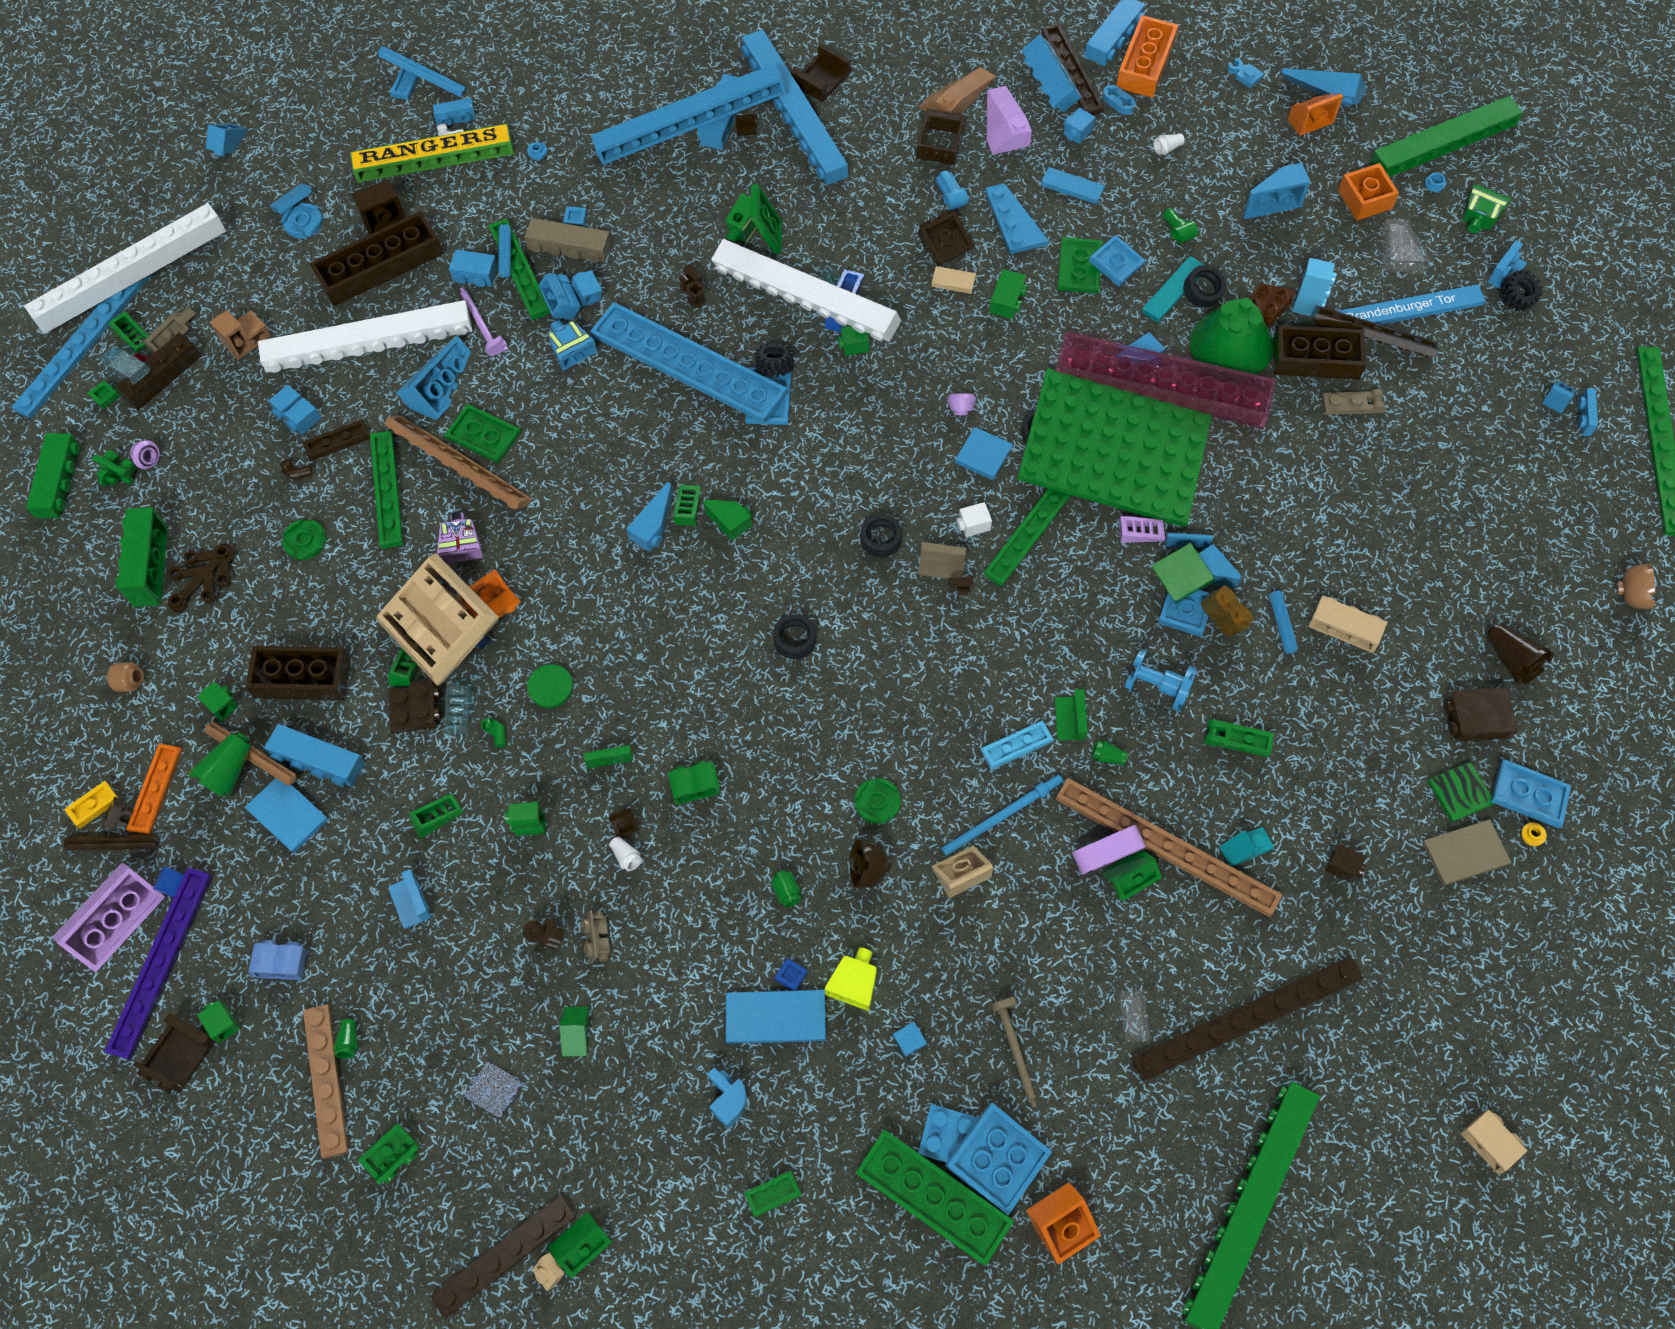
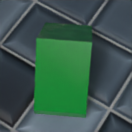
M589 1006L564 1007L559 1025L562 1057L588 1056Z

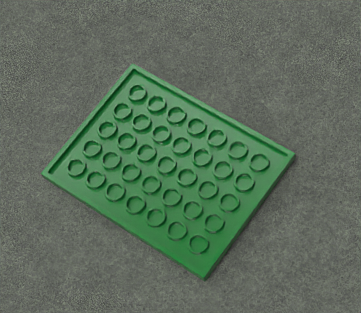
M1047 368L1017 480L1149 518L1163 520L1166 523L1186 527L1189 522L1212 415Z

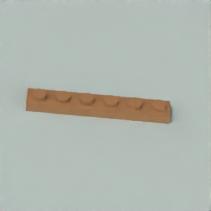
M328 1004L303 1010L321 1158L323 1159L349 1153L337 1057L335 1056V1051H333L335 1042L331 1011Z

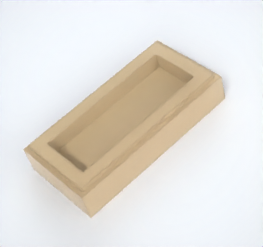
M936 266L931 287L972 294L976 273Z

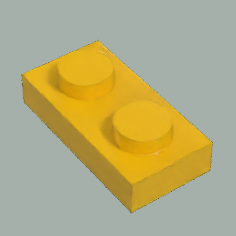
M103 781L64 810L75 826L81 829L108 810L113 797L118 798L111 786L106 781Z

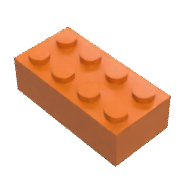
M1141 15L1120 67L1116 86L1122 90L1154 98L1175 44L1179 25Z

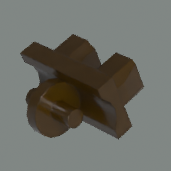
M547 918L543 925L538 921L528 922L523 928V937L528 942H537L534 950L542 951L544 947L557 950L565 930L554 927V920Z

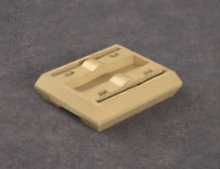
M436 553L428 557L376 617V621L438 686L446 681L499 620L496 613ZM440 574L459 594L455 595L448 591L435 579L436 576ZM462 598L479 614L475 619L466 611L468 607L461 600ZM396 622L406 630L407 634L403 632V629ZM419 646H421V647L423 648V650H424L436 663H434L430 658H428V657L426 656V654L419 648Z

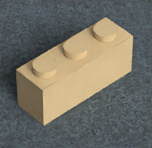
M1322 596L1308 627L1374 653L1379 645L1387 621L1382 620L1376 615L1364 613L1354 606L1342 604L1334 598Z

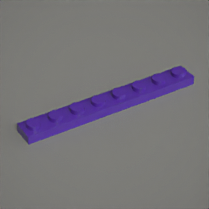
M187 868L107 1044L105 1053L131 1061L213 876L209 873Z

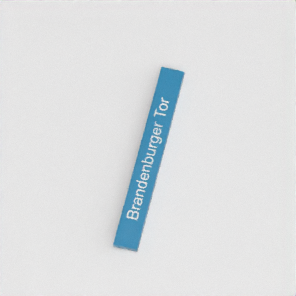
M1478 284L1337 312L1381 325L1481 306L1485 304L1486 300Z

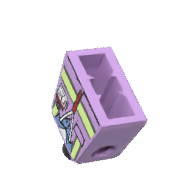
M462 512L451 513V522L440 525L437 548L438 556L446 564L483 558L472 520H464Z

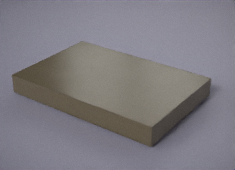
M1490 819L1422 842L1443 886L1490 872L1512 863Z

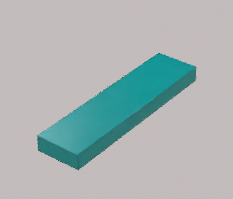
M1190 256L1142 308V313L1159 323L1185 294L1183 286L1187 276L1193 269L1204 264Z

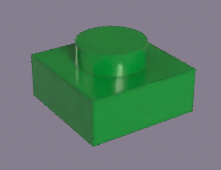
M105 380L87 393L103 410L120 397Z

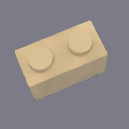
M1490 1110L1479 1115L1460 1133L1498 1175L1507 1171L1527 1152L1522 1140L1516 1134L1510 1133L1504 1126L1503 1120L1497 1114L1491 1113Z

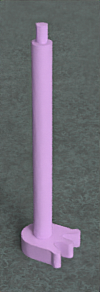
M461 287V295L487 342L485 349L488 355L494 356L508 350L507 343L501 335L493 339L468 291Z

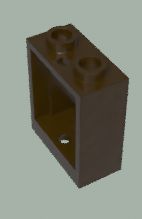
M927 109L917 143L916 158L924 161L930 160L941 162L942 164L955 165L965 130L966 116ZM929 129L956 133L953 149L926 145Z

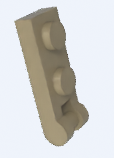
M1375 389L1371 392L1322 394L1324 415L1370 414L1386 411L1385 403L1382 402L1383 391L1381 389Z

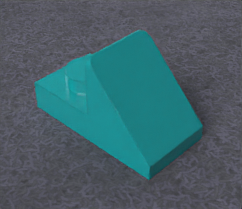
M1261 827L1249 833L1244 830L1219 846L1229 866L1234 867L1272 851L1274 846L1264 828Z

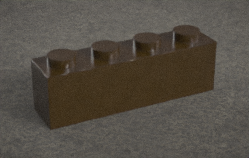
M179 332L115 387L123 399L138 411L196 362L201 355L195 345Z

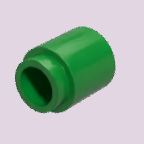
M782 870L775 873L770 884L779 903L783 904L784 908H789L801 902V891L792 872Z

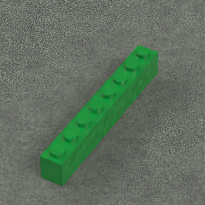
M1510 96L1497 99L1486 106H1480L1476 110L1461 114L1459 117L1448 119L1439 125L1430 126L1422 132L1413 133L1407 138L1396 140L1390 145L1377 148L1373 152L1370 164L1372 166L1380 163L1387 175L1392 177L1514 127L1518 124L1523 112Z

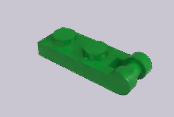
M1219 720L1208 721L1207 729L1209 732L1205 735L1204 740L1206 745L1220 746L1269 758L1274 733ZM1218 732H1225L1224 737L1217 736Z

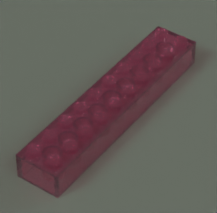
M1068 331L1065 333L1056 367L1057 372L1207 413L1215 418L1262 429L1269 417L1277 379Z

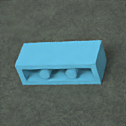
M1309 258L1295 297L1292 312L1313 316L1316 305L1325 308L1326 298H1329L1331 287L1334 285L1337 273L1333 272L1335 263Z

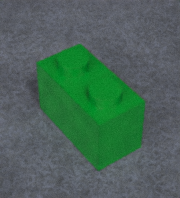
M1002 269L990 301L989 313L1013 319L1015 312H1020L1022 306L1021 296L1025 297L1028 289V284H1025L1026 275Z

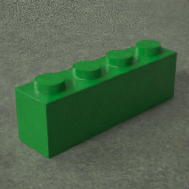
M45 434L26 509L34 518H60L62 511L66 508L65 497L71 489L70 478L76 469V455L80 453V445L72 434Z

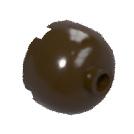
M856 840L854 842L849 857L854 858V871L850 869L852 885L858 888H871L879 885L891 869V860L887 857L886 851L875 841Z

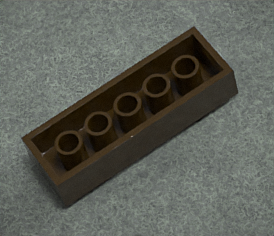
M419 211L309 264L334 307L444 253L438 237L423 213Z

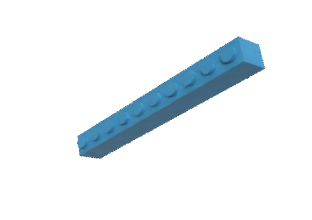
M762 29L742 37L743 46H741V52L744 58L748 57L752 71L776 63L786 94L773 98L774 106L777 111L780 110L782 112L784 123L790 125L792 136L798 138L802 152L806 151L808 154L807 158L810 165L816 167L818 178L820 180L823 179L826 185L847 178V162L764 30Z
M776 63L595 133L591 137L602 165L786 94V90Z

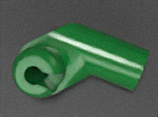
M484 718L481 721V728L494 736V747H506L504 725L495 719Z

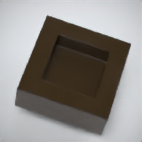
M755 114L735 115L737 136L757 135Z

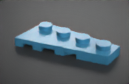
M1005 183L985 188L986 196L1009 254L1049 244V240Z

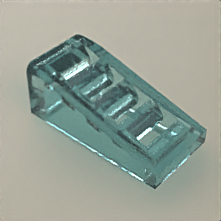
M447 686L445 734H468L473 693L469 686ZM453 704H464L463 707H453ZM452 713H461L463 716H452ZM451 722H463V726H451Z

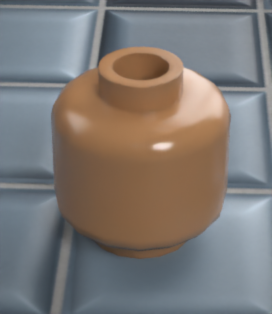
M132 662L113 664L107 674V682L116 692L136 691L144 680L143 671L137 664Z

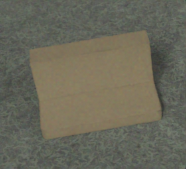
M922 542L918 574L945 579L961 578L963 576L966 548Z

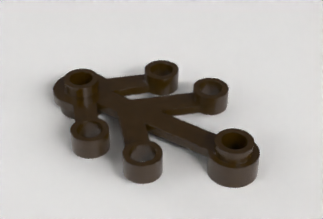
M220 544L213 551L196 553L194 550H189L184 554V560L189 565H195L201 561H210L206 566L187 569L174 566L169 569L168 575L173 581L194 577L179 594H173L169 597L168 606L172 611L180 613L186 610L188 607L187 599L203 582L204 590L201 592L200 597L206 604L213 603L216 600L213 571L218 566L220 573L216 576L218 585L226 588L231 584L229 563L235 557V550L230 544ZM208 594H211L209 598L205 599Z

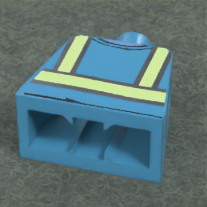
M557 320L551 324L553 332L549 333L548 337L563 371L597 353L593 338L575 322L571 321L563 325L560 320Z

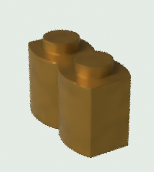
M1225 585L1210 593L1201 602L1204 612L1215 620L1220 631L1228 637L1245 630L1254 620L1251 612L1243 604L1239 603L1235 593Z

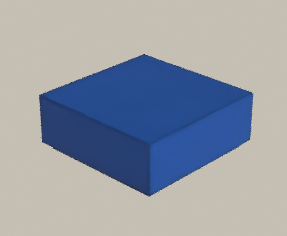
M162 867L153 890L174 898L184 874L167 867Z
M787 958L774 980L788 989L796 991L808 970Z

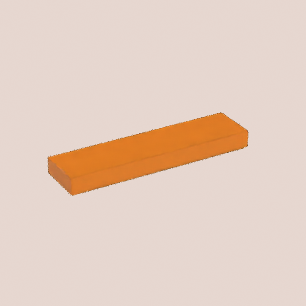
M158 744L133 809V814L127 825V831L151 835L183 751L181 747Z

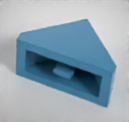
M1557 380L1542 404L1562 414L1577 390Z

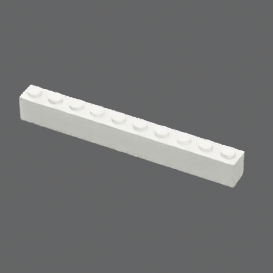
M207 203L24 305V307L45 334L221 235L226 230L218 215Z
M725 239L721 241L711 259L716 266L715 269L724 275L729 273L740 282L745 280L756 289L764 288L769 294L773 296L778 294L789 303H799L801 307L808 311L813 309L824 318L832 317L837 323L846 326V324L853 326V329L859 333L867 332L878 341L883 339L890 342L901 322L897 311Z
M463 300L258 341L260 362L266 373H276L282 369L300 368L302 365L320 364L322 361L340 360L343 357L352 355L361 356L367 352H381L387 348H401L407 344H421L427 340H441L452 335L461 336L467 332H472V325L466 301Z

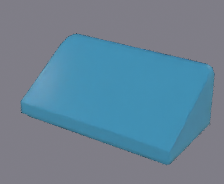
M1165 533L1166 547L1182 548L1191 543L1194 549H1206L1211 546L1213 541V535Z

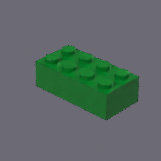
M153 507L126 509L125 518L122 519L124 531L123 537L120 539L122 550L121 557L118 558L119 577L116 578V587L133 607L161 605L168 527Z

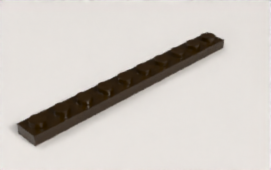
M1349 956L1133 1056L1131 1060L1144 1082L1361 981L1363 976L1352 957Z

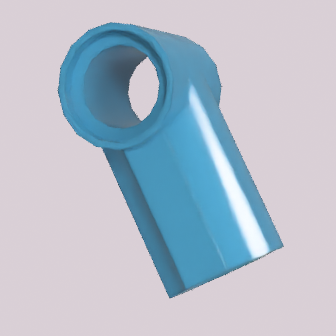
M947 170L941 172L936 177V184L943 194L944 204H947L949 207L948 211L968 205L967 192L964 187L960 188L952 172Z

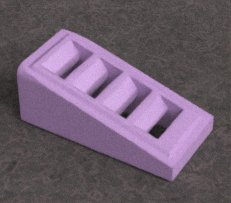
M1130 516L1120 517L1119 533L1121 543L1165 541L1163 520ZM1145 526L1149 527V533H1145ZM1153 526H1157L1158 534H1154ZM1128 527H1132V532L1128 531ZM1136 527H1140L1141 533L1137 532Z

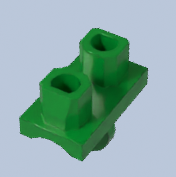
M108 450L102 457L95 455L92 458L94 462L99 464L100 470L96 475L99 477V484L104 487H108L111 484L116 485L118 479L131 485L134 481L131 475L137 467L128 459H124L119 466L116 465L121 458L111 450Z

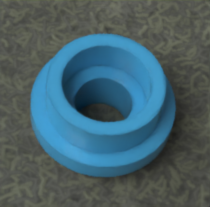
M535 142L529 145L527 152L530 158L541 160L547 154V147L541 142Z
M1438 172L1432 173L1425 180L1426 188L1432 192H1440L1446 185L1444 175Z

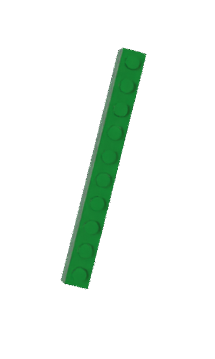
M1292 1081L1286 1087L1281 1086L1276 1096V1100L1280 1102L1276 1110L1271 1109L1266 1119L1269 1127L1266 1133L1262 1131L1257 1139L1256 1146L1259 1147L1256 1156L1252 1154L1245 1168L1249 1170L1246 1179L1241 1178L1235 1189V1192L1239 1195L1235 1203L1232 1201L1229 1203L1224 1216L1228 1217L1224 1227L1220 1225L1215 1234L1216 1247L1214 1251L1209 1249L1203 1264L1207 1267L1204 1274H1198L1192 1288L1196 1292L1193 1299L1188 1298L1181 1311L1185 1315L1182 1322L1195 1329H1220L1320 1098L1314 1092Z

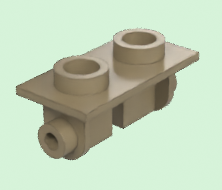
M589 910L581 921L582 933H586L584 954L589 958V964H592L596 958H599L600 962L608 961V956L611 955L609 939L599 937V935L608 934L606 916H603V912L592 914V910Z

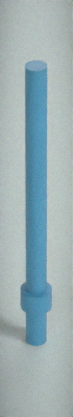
M1058 774L1047 782H1041L1034 786L1033 791L942 847V852L945 856L949 855L1038 798H1044L1049 794L1050 790L1063 783L1062 777Z

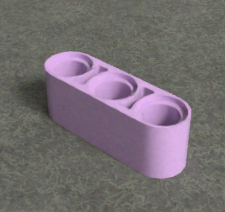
M1133 825L1072 852L1081 874L1084 875L1091 870L1094 871L1142 850L1146 845L1137 826Z

